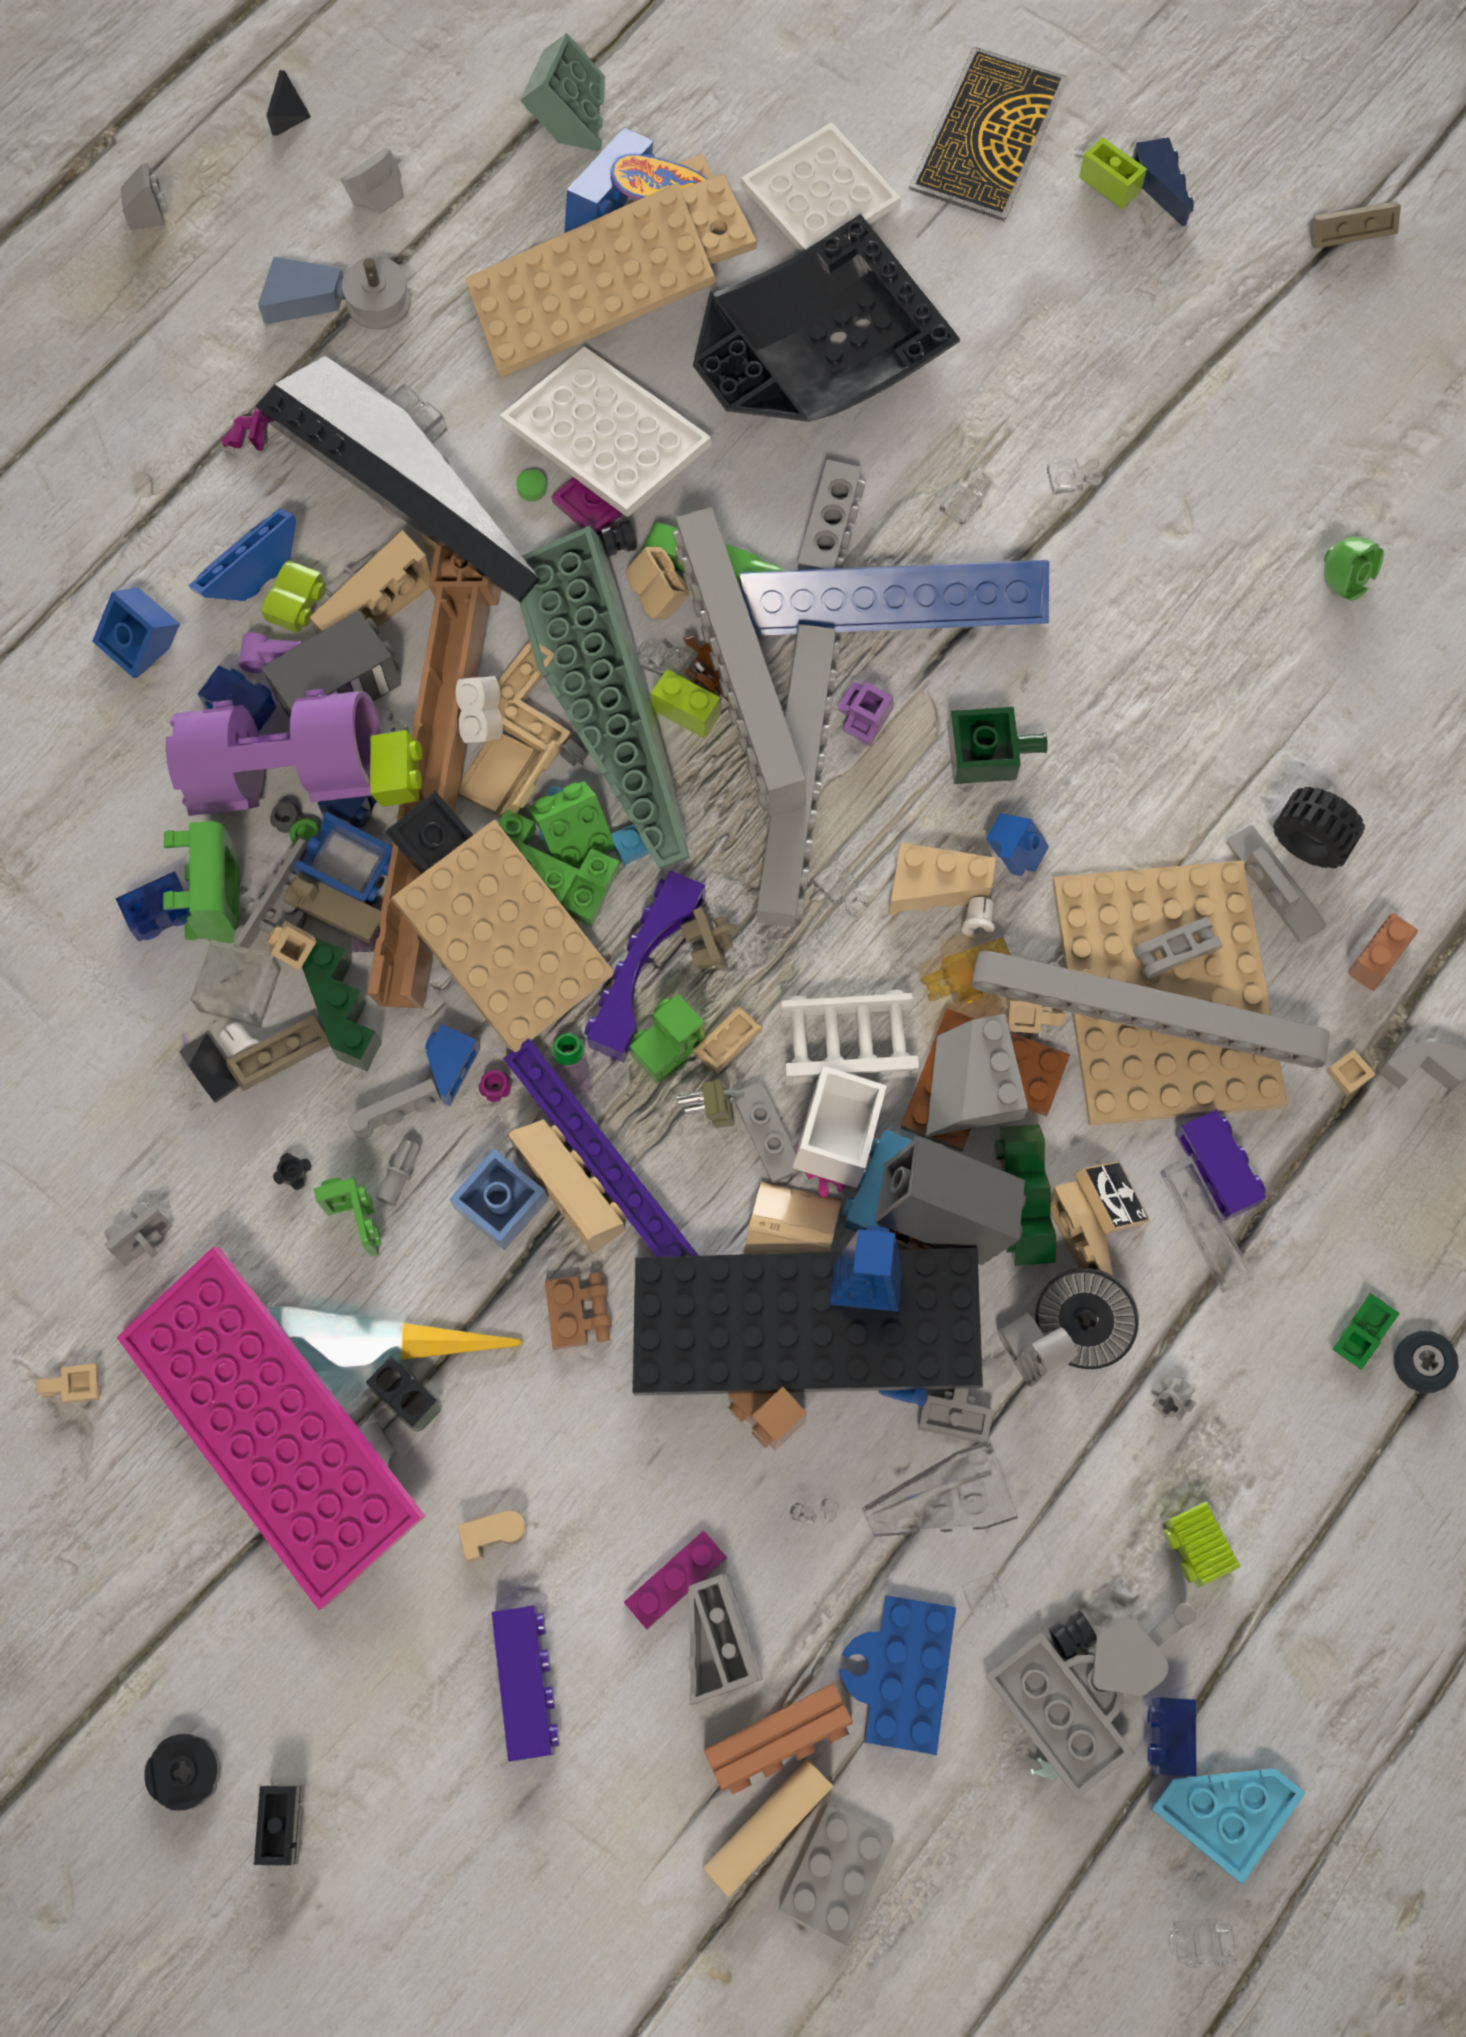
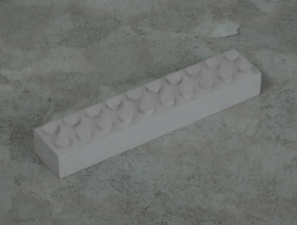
M711 507L676 517L677 530L673 531L676 547H674L679 566L683 565L685 571L683 577L688 592L692 591L694 598L692 599V604L696 617H700L703 624L701 631L705 644H710L712 651L710 652V658L714 670L719 671L721 678L719 679V685L724 698L728 697L730 719L733 725L737 724L739 731L737 738L741 751H746L748 761H746L750 778L751 780H756L758 788L756 789V795L761 808H767L769 817L806 807V778L713 509Z

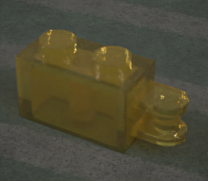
M1001 937L943 958L940 970L929 973L921 978L922 985H926L929 994L927 997L929 1001H935L949 995L952 996L954 1003L963 1000L965 1003H971L980 999L985 992L978 991L971 985L977 954L982 951H991L1011 956L1004 938ZM944 979L947 986L941 987L939 981Z

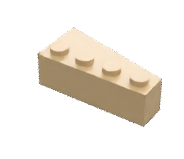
M402 530L310 616L316 634H319L357 610L361 612L365 619L370 617L378 628L430 589L428 586L431 574L426 555Z

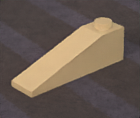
M1074 1181L1054 1187L1051 1192L1050 1214L1078 1267L1094 1268L1113 1275L1106 1233H1104L1079 1182Z

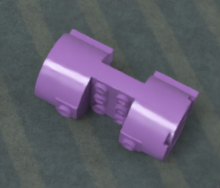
M324 689L305 691L306 698L295 699L292 707L290 732L260 736L248 710L244 705L233 706L232 700L213 702L214 709L174 714L169 721L170 725L174 726L172 736L166 737V759L174 790L181 789L184 795L182 803L187 807L188 816L259 807L258 797L263 786L264 769L295 766L303 787L309 793L310 802L370 796L371 736L382 734L378 713L371 697L365 691L325 695Z

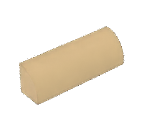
M806 1758L703 1867L706 1873L729 1898L831 1790L833 1785Z

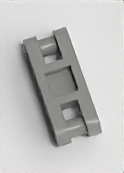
M1201 918L1136 946L1133 949V953L1137 960L1141 959L1145 967L1143 972L1146 978H1155L1165 971L1221 949L1223 944L1220 938L1215 937L1212 933L1211 928L1213 926L1209 918ZM1199 935L1202 942L1197 944L1193 936ZM1160 950L1164 958L1156 961L1153 952Z

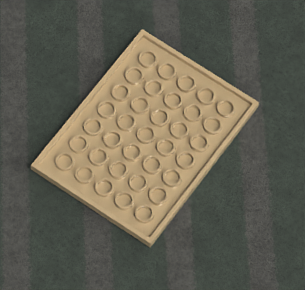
M1244 860L1053 878L1052 883L1066 969L1272 1016ZM1208 917L1213 926L1211 931L1215 937L1220 938L1223 947L1212 954L1203 955L1165 971L1155 978L1147 979L1143 972L1145 967L1141 959L1137 960L1133 949L1146 941L1201 918ZM1199 935L1193 936L1197 944L1202 942ZM1160 950L1153 952L1156 961L1164 958ZM1072 1013L1089 1126L1201 1116L1216 1109L1219 1114L1285 1108L1288 1104L1279 1060Z

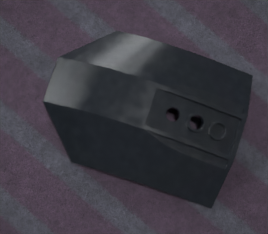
M859 214L814 245L767 271L712 293L710 290L693 368L727 412L810 422L840 413L886 390L958 344L960 338L865 218ZM861 319H867L871 322L866 328H858L855 325ZM836 332H843L847 335L846 341L842 344H834L830 338Z

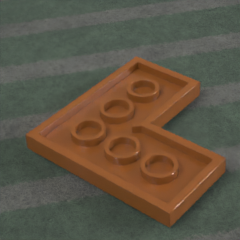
M946 1009L900 1129L963 1152L971 1129L926 1137L937 1036L974 1019ZM1010 1032L1028 1110L1047 1117L1070 1054Z

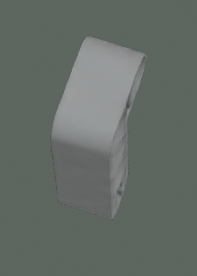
M1025 1314L998 1330L1002 1344L1029 1387H1033L1061 1371L1078 1355L1077 1349L1065 1329L1060 1327L1044 1336L1029 1314Z

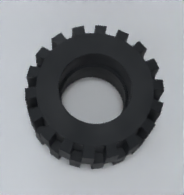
M1304 787V789L1298 788L1292 793L1273 824V832L1278 838L1279 843L1298 859L1313 866L1334 869L1345 864L1363 835L1365 824L1362 823L1363 819L1357 813V810L1343 798L1320 788Z

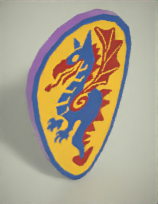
M637 153L624 154L617 157L611 166L610 174L614 185L619 191L636 200L677 182L681 189L708 179L687 166Z

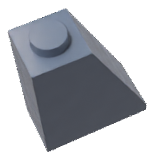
M273 257L258 302L263 322L271 324L339 311L342 299L345 300L342 290L343 274L341 268Z

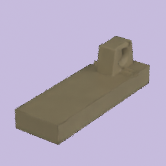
M1394 201L1313 216L1311 245L1316 249L1398 234L1401 205Z
M301 872L297 873L283 898L284 903L371 944L380 928V910L312 879Z
M312 1015L226 1060V1066L244 1092L257 1083L329 1047L330 1043L326 1033Z

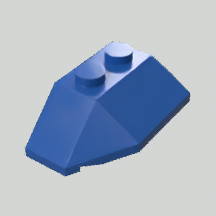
M280 508L273 512L272 516L264 519L208 565L196 577V580L188 585L189 588L204 598L245 601L256 596L266 582L278 576L284 563L287 560H291L296 525L294 515Z

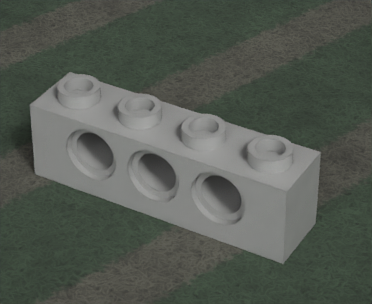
M826 460L799 556L797 570L843 568L845 558L840 557L842 549L848 550L852 533L847 530L849 523L855 524L859 506L855 505L856 498H862L866 480H861L862 467ZM841 496V497H844V498H843V499H837V498H835V497ZM828 522H836L837 524L831 525ZM826 547L831 550L823 551L820 548Z

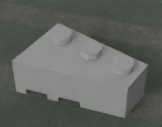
M720 1574L690 1585L689 1669L691 1693H689V1705L698 1704L764 1680L730 1576Z

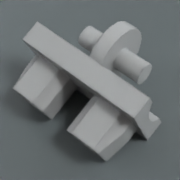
M144 1201L139 1202L132 1208L130 1213L134 1220L126 1227H123L120 1223H114L104 1231L108 1240L104 1245L123 1265H126L133 1258H138L145 1251L152 1258L157 1255L158 1252L152 1245L162 1238L161 1235L172 1227L171 1223L154 1205L149 1206Z

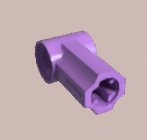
M246 633L242 637L239 667L250 673H262L261 667L302 644V642L272 640L260 633Z

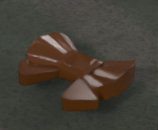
M685 663L681 666L680 669L691 679L690 682L715 695L718 693L714 689L716 685L711 678L703 673H695Z

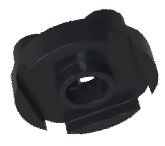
M193 1734L170 1736L157 1746L145 1765L144 1780L147 1791L160 1805L170 1810L183 1811L198 1807L211 1797L217 1789L221 1770L220 1760L216 1750L205 1738ZM185 1761V1765L192 1769V1773L188 1775L185 1783H182L181 1778H175L173 1775L174 1770L179 1769V1762Z

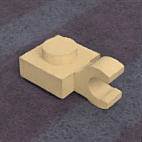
M1009 998L1007 1018L1009 1031L1040 1033L1041 1024L1064 1026L1066 1013L1063 1010L1050 1007L1043 1008L1041 1005Z
M94 1363L61 1367V1378L36 1380L37 1394H41V1397H53L62 1394V1402L65 1404L100 1400L99 1365Z

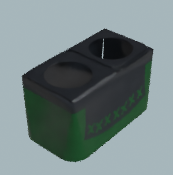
M392 1356L366 1381L369 1390L412 1431L419 1432L424 1430L442 1409L441 1401ZM389 1367H392L400 1372L401 1383L396 1390L386 1392L379 1388L377 1379ZM410 1391H419L425 1396L426 1406L418 1415H409L402 1409V1398Z

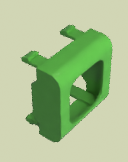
M212 821L189 823V830L165 831L164 848L189 847V864L185 865V881H189L190 891L165 892L163 897L164 910L190 908L192 916L187 918L189 924H185V940L208 939L211 945L234 943L233 937L239 927V852L224 825Z

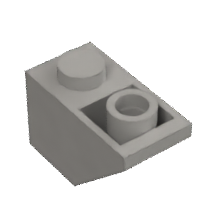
M148 163L141 164L121 186L122 209L130 230L164 225L163 213L168 212L165 195H159L161 190L157 175H152Z

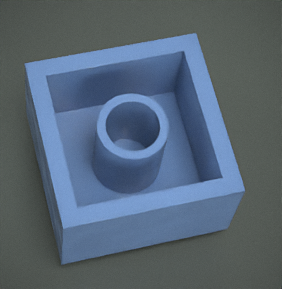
M493 1149L449 1200L457 1212L505 1251L546 1204L548 1197L542 1187L497 1150Z

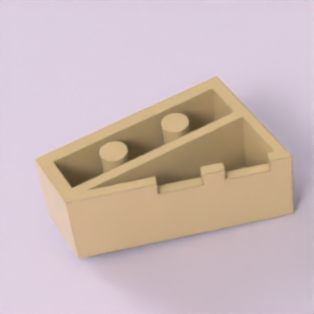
M901 842L888 915H895L901 911L915 909L924 911L928 910L929 907L948 905V907L967 905L968 901L974 897L989 899L996 858Z

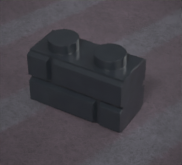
M260 1786L254 1865L289 1866L299 1864L302 1807L299 1804L303 1802L304 1786Z

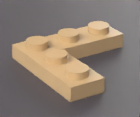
M529 641L498 680L500 701L497 708L502 716L504 730L539 752L554 740L559 745L558 755L562 750L560 744L564 745L569 738H572L571 732L524 703L543 679ZM540 644L541 652L547 655L543 661L546 668L554 659L555 653Z

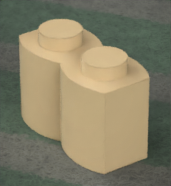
M645 547L626 569V576L631 589L640 595L645 613L653 619H669L689 596L685 582L675 572L672 560L661 547Z

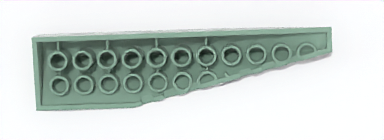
M587 526L522 555L540 578V581L519 604L540 673L548 682L554 696L565 710L566 716L574 725L580 739L600 772L605 776L614 795L619 799L628 818L636 827L640 838L657 866L663 869L689 859V850L658 725L603 540L590 526ZM540 644L555 653L554 659L546 668L543 661L547 655L541 652Z

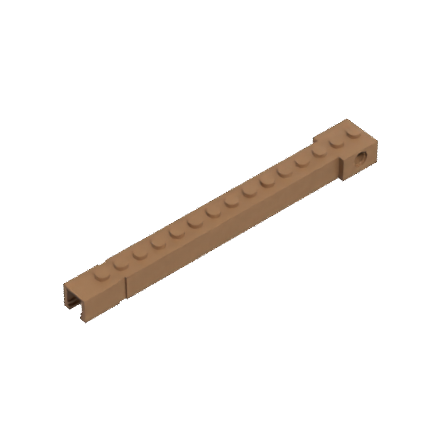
M437 543L428 586L435 596L412 730V737L419 741L422 748V759L419 760L422 788L419 789V802L399 805L397 821L435 791L452 811L456 812L467 743L463 742L459 732L461 710L456 700V685L458 679L478 677L489 605H498L501 590ZM394 842L379 921L380 935L376 939L367 994L380 1007L423 1009L432 959L431 949L391 900L392 896L419 877L421 873Z

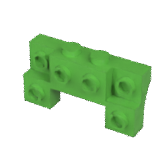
M506 809L498 823L569 915L592 926L611 885L621 869L620 861L591 848L580 869H577L528 846L536 831L535 822Z

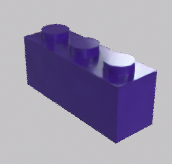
M1216 1109L1182 1125L1175 1135L1222 1220L1225 1222L1259 1206L1267 1197L1264 1194L1266 1189L1263 1181L1258 1175L1252 1173L1248 1165L1249 1158L1242 1146H1237L1234 1141L1229 1121L1224 1116L1221 1117Z

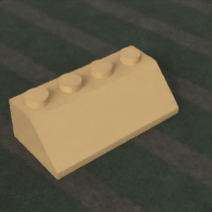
M541 1120L515 1129L508 1134L514 1152L539 1185L546 1191V1194L592 1254H595L625 1231L624 1223L622 1222L626 1218L615 1202L609 1205L602 1194L606 1192L595 1176L590 1179L582 1170L586 1165L575 1150L571 1153L568 1152L562 1144L566 1139L556 1125L550 1128L545 1120Z

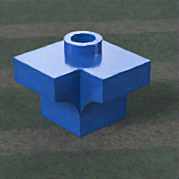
M1003 813L999 814L986 837V840L996 855L1002 859L1010 873L1018 876H1023L1025 870L1036 872L1049 848V845L1032 819Z

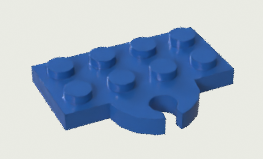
M885 1595L880 1631L863 1633L853 1638L844 1648L841 1656L849 1658L852 1655H861L867 1661V1670L862 1676L852 1675L847 1669H839L840 1678L845 1690L855 1700L869 1705L864 1743L937 1755L956 1607Z

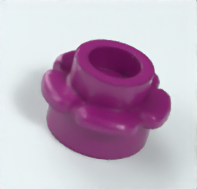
M489 1071L482 1076L479 1083V1092L482 1096H486L488 1101L498 1102L502 1097H507L511 1092L510 1079L502 1071ZM498 1084V1088L493 1089L492 1085Z

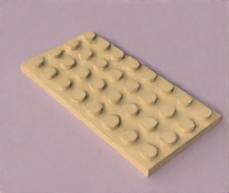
M678 182L465 278L501 378L717 283Z

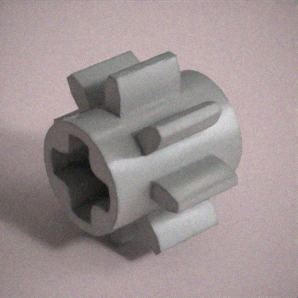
M1166 1375L1162 1382L1157 1383L1151 1391L1155 1396H1158L1152 1406L1157 1407L1163 1418L1176 1416L1178 1420H1182L1186 1412H1191L1196 1405V1402L1190 1399L1195 1392V1388H1191L1184 1380V1377L1172 1379L1169 1375Z

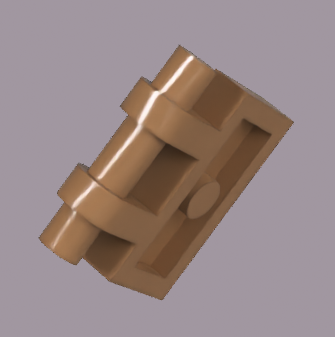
M602 1273L589 1274L590 1287L580 1289L578 1276L545 1281L553 1350L587 1345L586 1332L594 1330L596 1331L597 1342L610 1341L609 1328L612 1327L611 1316L607 1315L605 1298L608 1297L607 1286L603 1285ZM592 1300L594 1317L584 1319L582 1302Z

